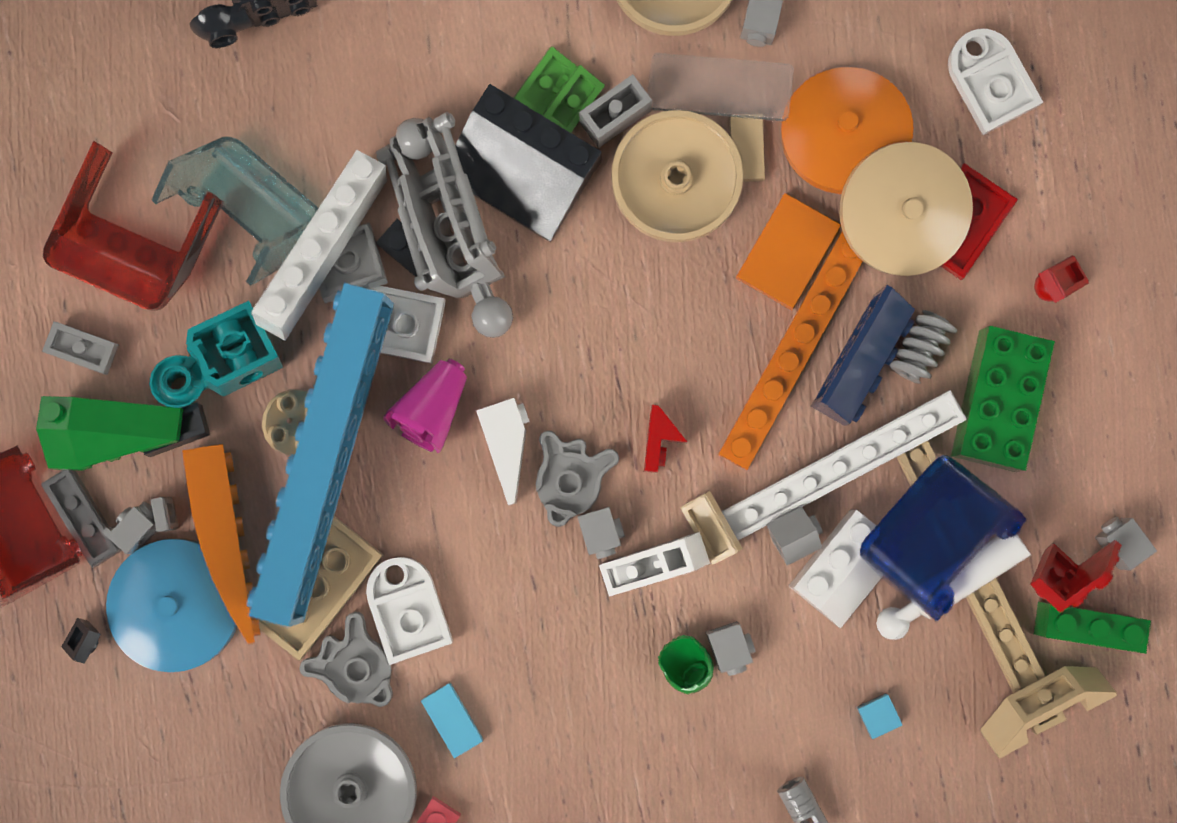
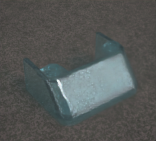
M228 136L221 137L168 161L151 199L155 204H158L178 194L189 205L194 207L208 206L213 198L215 199L214 203L218 207L221 203L220 209L259 241L253 250V258L256 263L246 280V283L250 286L280 269L318 210V207L243 142Z

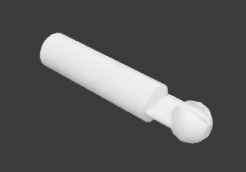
M1012 527L1008 528L911 591L912 602L901 609L896 607L883 609L878 615L876 622L878 631L887 639L896 640L903 638L909 630L911 621L921 615L928 619L936 617L1031 556V553Z

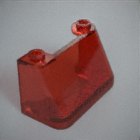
M18 445L0 453V608L80 564L79 557L82 556L81 549L74 538L68 540L65 535H61L32 482L31 472L36 470L35 465L27 452L21 453Z

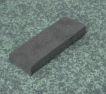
M62 470L41 483L91 568L97 567L122 551L102 533L109 525L75 470Z

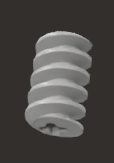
M927 310L922 311L924 315L916 317L915 323L918 326H912L909 331L912 338H905L902 343L905 349H899L896 354L900 361H892L890 364V368L894 372L917 384H921L919 381L920 377L931 379L932 375L925 369L926 366H938V363L932 356H943L945 354L938 347L939 343L950 345L951 341L944 335L945 332H957V329L948 320Z

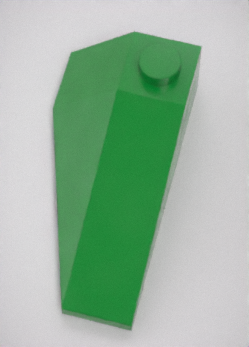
M41 396L36 430L49 469L82 471L92 468V465L105 461L113 462L121 459L122 456L138 451L143 453L179 442L183 409L78 397Z

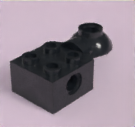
M232 0L233 6L218 4L204 8L189 24L191 30L198 37L208 41L210 47L223 48L232 45L238 40L236 33L254 26H273L280 19L290 15H305L311 8L317 7L316 0Z

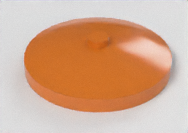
M857 67L833 68L818 73L806 80L789 99L782 118V147L789 164L804 181L820 190L842 194L849 175L867 155L887 145L912 142L913 118L910 107L901 91L885 77L873 71Z

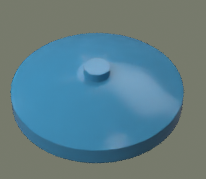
M166 539L145 545L136 550L120 565L110 583L106 601V614L113 638L127 656L149 669L161 672H181L201 666L215 658L228 645L237 629L213 582L200 544L196 541Z

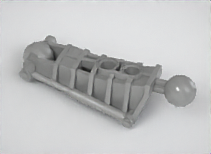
M445 112L434 120L430 117L424 120L420 118L404 120L397 127L396 135L390 139V144L376 152V158L379 162L387 165L399 204L398 213L417 273L414 281L415 287L420 291L428 288L455 298L467 297L472 294L476 302L471 315L473 326L485 337H500L511 327L513 321L512 308L500 297H495L489 286L505 276L492 256L496 252V246L493 241L487 238L468 176L463 172L450 129L455 126V119L452 114ZM433 151L435 156L432 159L434 169L420 176L413 159L425 158ZM395 159L397 160L398 165L403 174L400 177L398 176L396 166L394 163ZM440 200L445 212L436 217L432 204ZM451 225H452L453 230H454V232H455L454 235L451 233V230H450ZM463 255L468 263L467 265L464 263Z

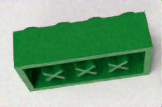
M988 326L979 330L961 408L967 420L957 426L950 457L1012 472L1026 471L1055 341L994 326Z

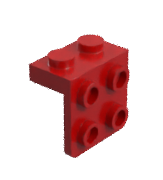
M1117 540L1112 541L1078 566L1053 543L1044 550L1030 585L1042 599L1047 600L1060 613L1071 605L1077 607L1087 598L1089 592L1095 588L1101 590L1112 581L1114 577L1112 571L1120 560L1118 554L1121 544Z

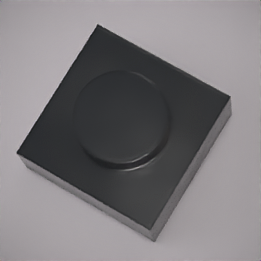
M77 618L61 647L73 661L85 664L89 655L95 651L101 634L89 621Z

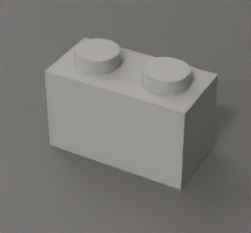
M632 74L579 112L580 124L595 145L600 148L651 112L652 99Z

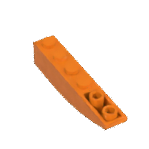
M223 444L182 450L192 517L209 572L231 618L247 644H255L254 636L261 635L258 619L249 616L250 609L247 606L253 584L252 582L245 583L243 570L250 569L247 549L240 550L238 537L245 535L242 517L235 518L233 505L239 504L237 485H230L228 472H234L231 452L224 453Z

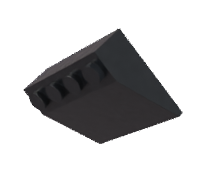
M491 84L488 85L472 110L455 144L463 172L468 176L473 195L549 242L554 238L601 163L602 152Z

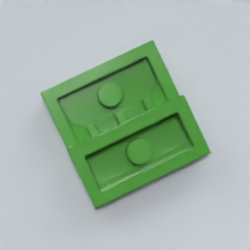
M551 46L513 98L571 133L580 121L579 112L594 102L605 84L581 65L576 66Z

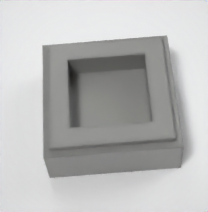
M159 497L150 499L157 532L177 530L179 526L173 498Z

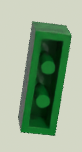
M1038 602L1033 634L1045 638L1147 654L1151 620L1075 607H1068L1060 613L1050 603Z

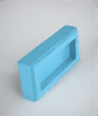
M451 682L421 700L453 758L483 742V737Z

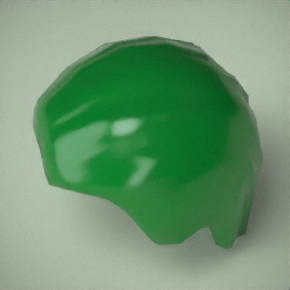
M682 635L673 638L672 641L664 645L658 656V665L672 688L689 695L697 693L708 686L713 677V662L709 652L694 637Z

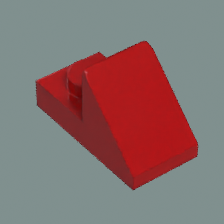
M652 405L643 472L658 473L659 466L665 467L667 447H661V441L684 444L688 442L660 406Z

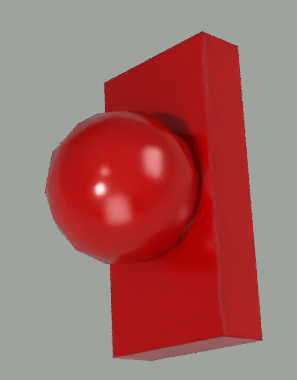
M1072 255L1039 273L1035 280L1034 290L1041 300L1056 303L1089 284V280L1075 256Z

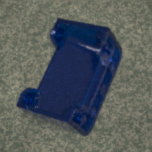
M941 455L929 465L864 539L860 547V556L886 583L937 622L954 605L955 593L949 584L993 534L1000 539L1014 537L1020 532L1022 525L1027 519L1019 509L962 464L948 455Z

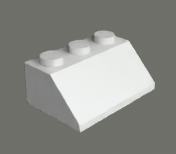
M849 510L823 542L822 548L814 553L789 584V587L841 629L902 551L884 531L858 510Z

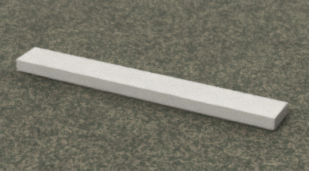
M951 390L732 505L723 510L722 513L735 536L740 540L767 526L766 524L801 506H805L967 419Z

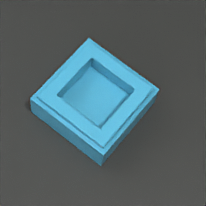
M883 694L856 707L871 739H875L903 726L888 694Z

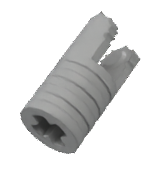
M804 777L794 778L778 789L777 792L794 823H808L807 819L810 817L814 823H828Z

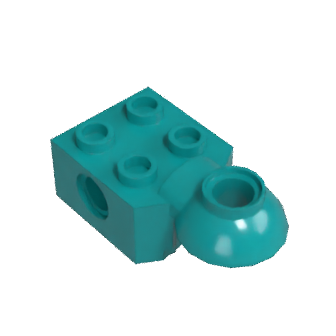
M249 300L188 329L186 344L187 351L190 354L189 357L174 355L163 359L155 366L151 372L149 385L152 395L159 403L174 408L188 406L199 398L202 391L208 388L224 397L283 368L265 330L256 325L251 313L253 307ZM181 377L186 378V383L181 389L175 390L171 388L174 380Z

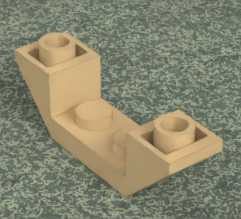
M1064 666L1006 697L980 731L1000 759L1029 743L1026 730L1078 702H1081L1088 712L1117 696V692L1097 667Z

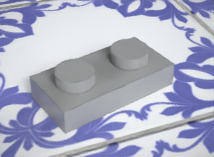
M54 321L42 352L108 375L119 344Z

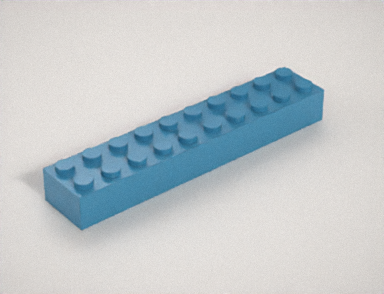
M344 283L342 291L338 290L333 302V310H336L333 323H328L324 333V342L327 343L325 352L316 361L314 375H317L314 389H309L305 399V408H308L305 421H300L295 434V440L299 441L295 454H291L287 461L286 474H289L286 487H281L277 496L276 506L280 507L277 519L272 520L267 531V540H270L266 554L263 553L258 562L257 573L260 574L258 585L251 589L248 597L247 606L251 607L250 617L286 627L303 623L305 620L394 307V303L384 293Z

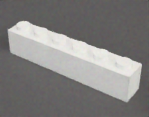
M359 150L355 151L251 313L257 326L286 341L387 182L386 165Z

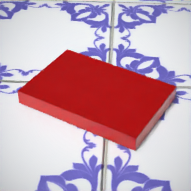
M966 163L961 165L960 168L968 181L972 194V220L969 231L960 248L948 261L941 265L942 268L960 280L965 278L1018 201L1016 197Z

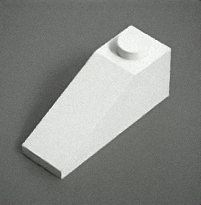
M515 398L476 410L508 505L515 504L517 500L526 436L524 423L530 422L524 404L517 405Z
M697 532L600 564L599 567L608 594L613 596L696 571L710 564L701 534Z

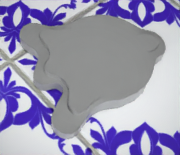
M545 431L539 437L544 458L536 478V491L547 510L548 521L554 526L561 527L570 518L584 513L592 507L600 493L604 474L617 465L619 455L613 449H606L589 457L586 455V443L584 440L576 439L570 442H563L554 432Z
M360 612L350 613L346 617L345 637L343 640H339L333 635L326 636L322 641L319 655L306 658L299 666V671L303 676L323 681L338 699L346 703H371L382 707L387 705L393 697V691L390 686L391 665L388 663L384 648L367 633L365 617Z

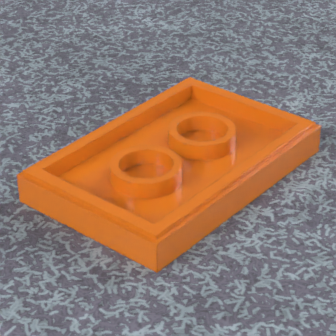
M784 193L738 272L736 279L792 310L841 224Z

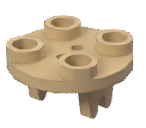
M289 389L278 393L268 403L263 413L262 429L265 439L273 449L283 454H295L299 441L295 440L298 422L305 421L308 408H305V399L308 392L304 390Z

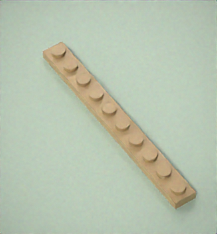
M928 440L897 456L950 566L979 548L980 544ZM993 579L968 595L966 599L1013 694L1044 678L1045 675L997 579ZM1063 711L1031 727L1033 733L1039 734L1067 719Z

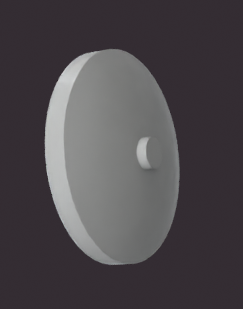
M344 723L327 727L304 741L289 759L283 772L280 786V804L286 823H409L414 812L417 796L415 773L408 756L401 746L379 729L356 723Z

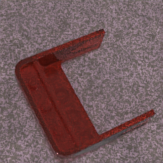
M93 141L43 248L44 261L51 268L149 311L161 310L189 278L224 201L207 191L180 252L100 218L90 212L89 203L113 152Z

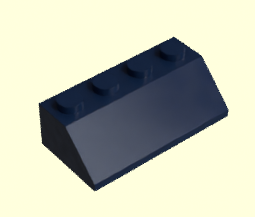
M886 285L874 294L810 406L844 426L849 425L852 421L857 422L866 408V405L862 403L868 392L873 394L882 380V377L878 375L884 364L888 366L891 364L898 352V348L894 347L900 336L905 338L914 324L911 316L915 309L894 288Z

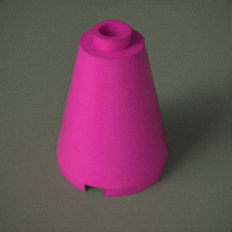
M448 359L447 362L443 360L438 361L386 412L383 417L384 421L392 429H394L396 424L401 427L400 429L403 432L401 436L430 452H433L435 448L436 452L440 453L444 447L467 380V376L463 373L465 368L453 359Z

